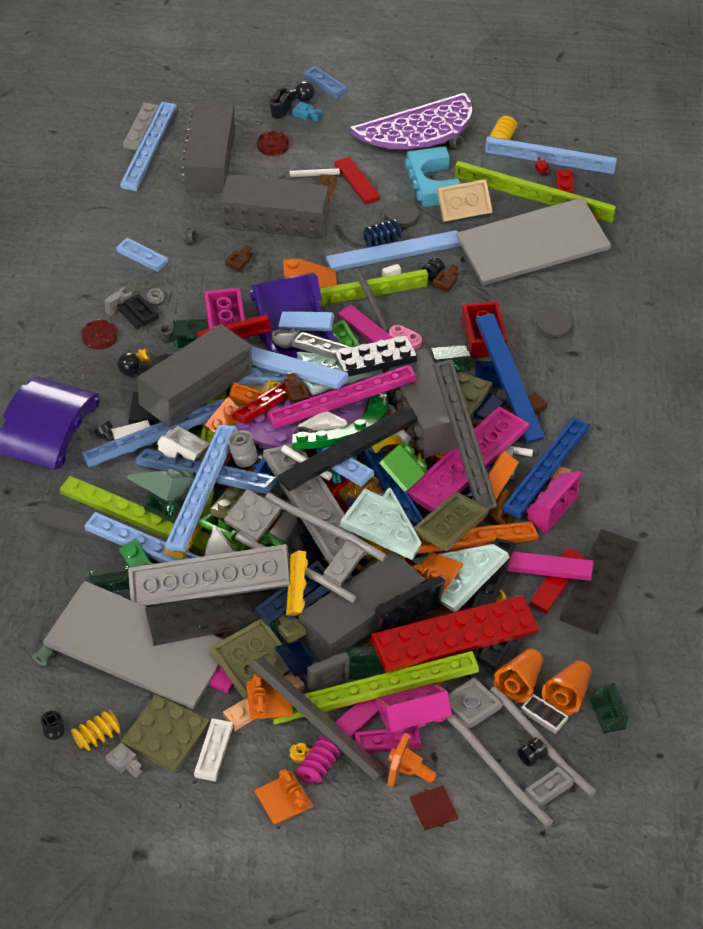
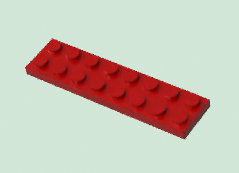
M522 595L373 633L371 640L385 673L537 634L539 627Z

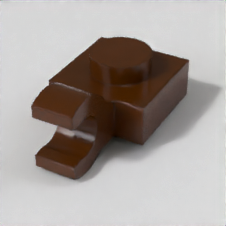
M245 245L240 252L235 250L225 260V265L240 272L253 256V253L250 252L252 247Z
M452 264L447 272L441 270L433 280V286L449 292L457 282L458 273L456 271L458 266Z
M294 372L286 373L288 378L284 379L286 384L285 392L290 403L295 404L309 399L310 396L304 382H298Z

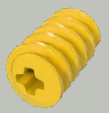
M502 116L498 119L489 137L511 140L517 129L516 120L509 116Z
M110 709L108 710L109 714L105 711L102 712L101 718L95 716L93 719L94 723L88 720L86 721V726L80 724L78 726L79 731L75 728L71 729L72 736L81 750L84 747L87 751H90V743L97 747V739H100L103 743L106 742L104 736L106 734L113 738V730L120 734L119 723Z

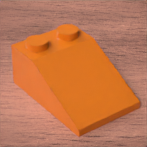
M302 259L283 260L284 278L314 273L318 276L320 288L337 285L334 269Z

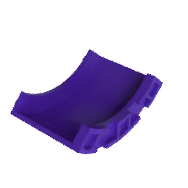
M310 273L251 285L250 298L255 303L257 316L267 314L272 327V331L259 334L260 339H264L267 351L298 359L297 352L311 353L296 347L288 349L278 347L272 341V332L279 329L282 311L325 312L319 304L322 297L318 276ZM300 330L299 334L301 332H305L317 337H321L339 343L338 339L336 338L332 330Z
M42 377L31 378L28 380L27 386L22 385L16 392L3 415L6 419L2 428H0V454L52 469L61 468L65 463V454L76 429L80 427L82 420L88 414L95 412L100 402L98 398L99 393Z

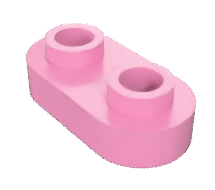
M394 325L389 329V334L394 338L397 336H407L414 350L421 347L422 337L418 333L401 325Z

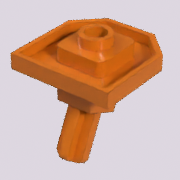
M406 733L402 736L397 748H392L388 760L391 761L387 785L394 787L400 772L410 776L415 773L428 783H432L436 778V772L421 763L422 757L409 750L411 735Z

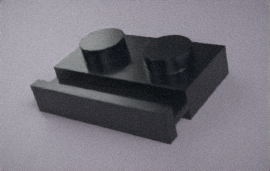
M139 294L125 300L121 305L117 304L118 311L137 330L140 329V326H146L159 319V314Z
M514 639L484 647L477 661L494 671L498 670L515 658L523 645V641L519 642Z

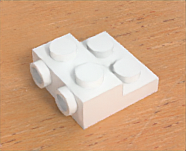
M177 426L173 430H169L166 435H162L157 445L159 446L158 450L162 451L167 457L176 458L182 454L185 459L195 461L208 450L210 443Z

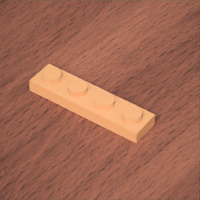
M294 671L284 676L300 691L305 689V684ZM248 698L223 711L225 720L233 722L234 731L254 720L250 719Z

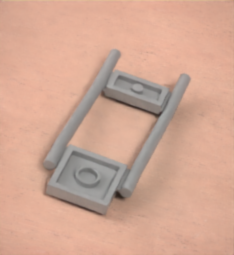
M247 489L224 519L226 524L239 531L235 539L251 549L264 548L265 546L257 542L279 515L281 509L346 540V543L324 571L323 575L306 568L305 576L354 603L357 596L341 587L365 552L382 562L386 559L387 554L358 537L283 501L270 492L264 499Z
M474 677L448 694L452 716H449L447 720L464 736L517 799L546 827H549L553 820L541 807L573 786L574 782L590 797L596 793V790L565 762L514 703L496 686H493L489 691ZM503 705L532 738L537 737L545 744L549 757L558 766L526 788L525 792L520 789L469 730L500 710Z

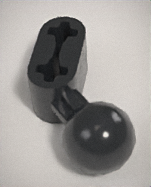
M305 81L300 82L293 91L285 87L276 90L270 99L271 116L277 119L284 117L292 105V100L298 99L302 102L311 100L315 93L313 85Z
M125 353L119 357L117 366L124 375H133L137 372L144 373L172 354L160 355L149 360V363L146 364L140 362L137 355Z

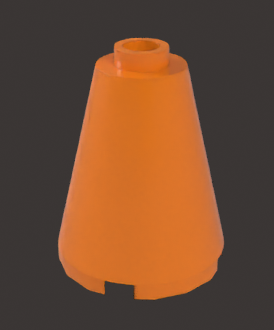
M529 648L495 672L494 686L508 698L515 700L514 703H524L532 696L543 663V657L540 652Z
M581 660L569 665L544 684L542 688L543 700H547L550 705L567 716L575 712L577 713L582 706L590 681L591 667Z

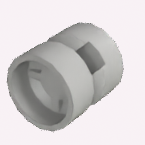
M240 430L230 435L228 444L235 464L239 467L253 465L258 460V453L252 434L249 431Z

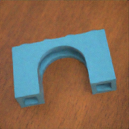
M446 147L407 152V159L404 160L405 168L408 169L409 179L413 180V189L417 191V200L421 202L422 207L439 205L437 188L460 184L459 179L434 181L424 176L430 172L449 170L450 157Z

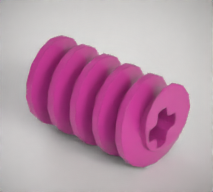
M319 736L314 747L310 749L305 760L297 768L296 773L298 777L307 784L321 783L323 780L321 776L327 775L326 770L331 769V763L336 762L335 757H339L341 752L330 739Z

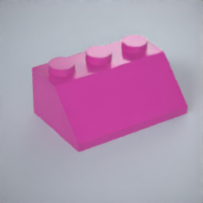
M240 288L204 291L209 329L215 328L220 324L227 325L245 320Z
M582 472L560 474L556 480L553 479L549 483L548 489L539 494L537 501L529 505L526 511L528 514L527 522H532L534 527L547 533L578 498Z
M436 683L375 699L385 727L393 733H402L406 731L405 728L409 727L420 728L431 721L442 722L446 720V717L452 716L448 692Z

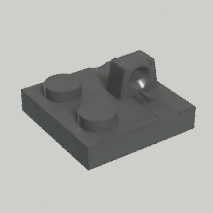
M346 652L335 654L329 659L315 662L307 667L308 693L349 682V656Z

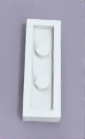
M212 718L194 772L196 778L216 782L233 729V722Z

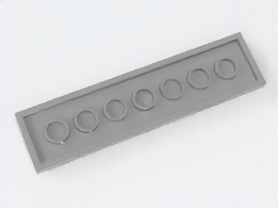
M288 444V445H287L288 447H290L291 449H293V445H292V444ZM283 446L263 451V457L277 480V475L299 464L298 461L281 452ZM303 449L295 450L296 452L300 453L301 455L309 459V457ZM320 475L291 491H288L280 483L293 506L359 538L357 534L339 526L345 514ZM302 519L330 565L346 543V540Z
M284 544L128 568L130 600L145 607L288 587L290 585L288 546Z

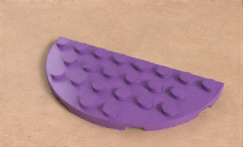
M465 93L350 127L351 134L359 140L371 145L384 147L388 150L430 148L433 145L445 143L465 130L472 119L471 101Z
M363 379L357 380L354 383L363 381ZM348 383V384L342 385L340 388L345 387V386H348V385H351V384H354V383ZM330 389V390H327V391L322 392L321 394H324V393H327V392H330V391H333V390H336V389ZM308 391V394H309L310 398L315 397V396H318V395H312V394ZM368 397L329 410L328 412L346 420L349 425L360 419L367 412ZM288 399L247 424L239 422L232 426H236L238 431H249L252 434L254 443L259 444V448L271 449L292 444L293 433L298 425L314 416L273 429L267 413L292 405Z

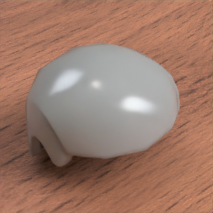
M294 328L290 331L284 329L275 330L272 332V341L280 348H291L292 341L299 335L300 330H297V332Z

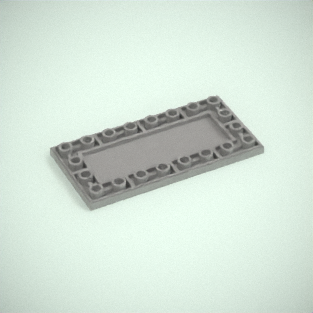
M583 197L457 233V239L482 286L611 248L610 242Z
M84 581L43 640V645L194 710L220 666L210 653V647L223 639Z

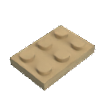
M486 179L437 188L443 222L493 213Z

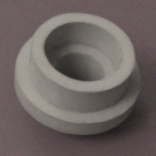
M151 289L147 294V301L154 305L160 304L164 301V294L160 289Z

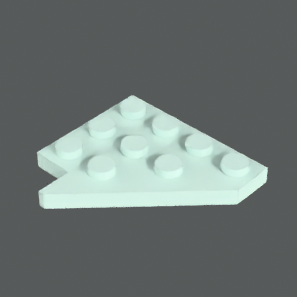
M297 352V358L300 360L342 371L335 359L315 353ZM379 370L350 376L343 385L354 383L363 378H369L372 375L378 374ZM296 378L299 382H304L306 389L312 395H318L324 391L335 389Z
M364 488L339 525L413 560L422 544L391 488H388L383 496Z
M491 544L438 554L464 564L442 594L440 604L453 612H457L510 558L508 552ZM426 557L416 558L413 562L415 565L421 566Z

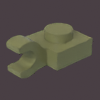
M285 614L278 618L280 622L277 626L278 631L288 643L307 634L306 628L296 618L289 620Z

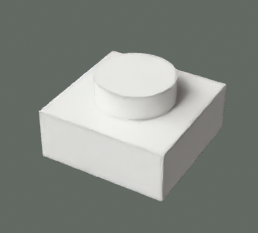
M398 264L382 269V277L401 274V267Z

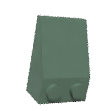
M168 469V471L128 474L127 476L129 480L166 501L185 500L196 477L192 471L182 469V471Z

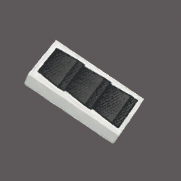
M532 694L530 699L521 707L523 714L554 734L568 720L566 714L535 694Z

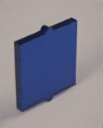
M476 361L474 377L492 382L493 388L503 389L493 362Z
M488 393L474 412L473 417L485 420L499 406L503 407L507 401L496 394Z
M299 641L294 643L286 642L284 645L275 647V650L295 677L307 676V667L315 662Z

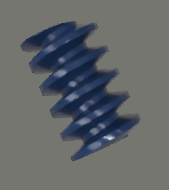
M392 219L390 222L385 221L384 224L378 223V225L375 224L371 227L367 226L363 231L364 240L368 248L371 247V243L374 246H378L379 241L383 245L384 239L387 243H390V237L393 241H396V236L401 238L402 235L399 223L395 219Z

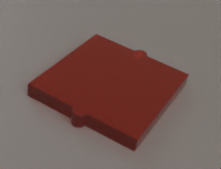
M444 786L431 790L425 789L422 793L410 796V801L424 831L438 826L443 827L446 823L458 820V815Z

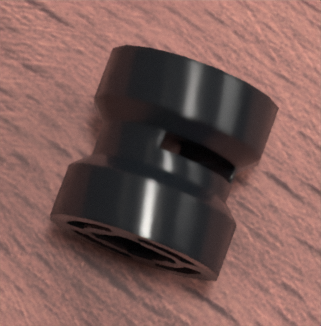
M432 257L421 270L426 269L428 281H433L441 270H444L445 266L442 260Z
M56 710L45 712L41 717L44 736L50 740L59 739L65 731L62 715Z
M537 737L530 740L527 746L523 745L517 749L520 760L527 767H531L536 763L537 759H542L548 754L545 744Z

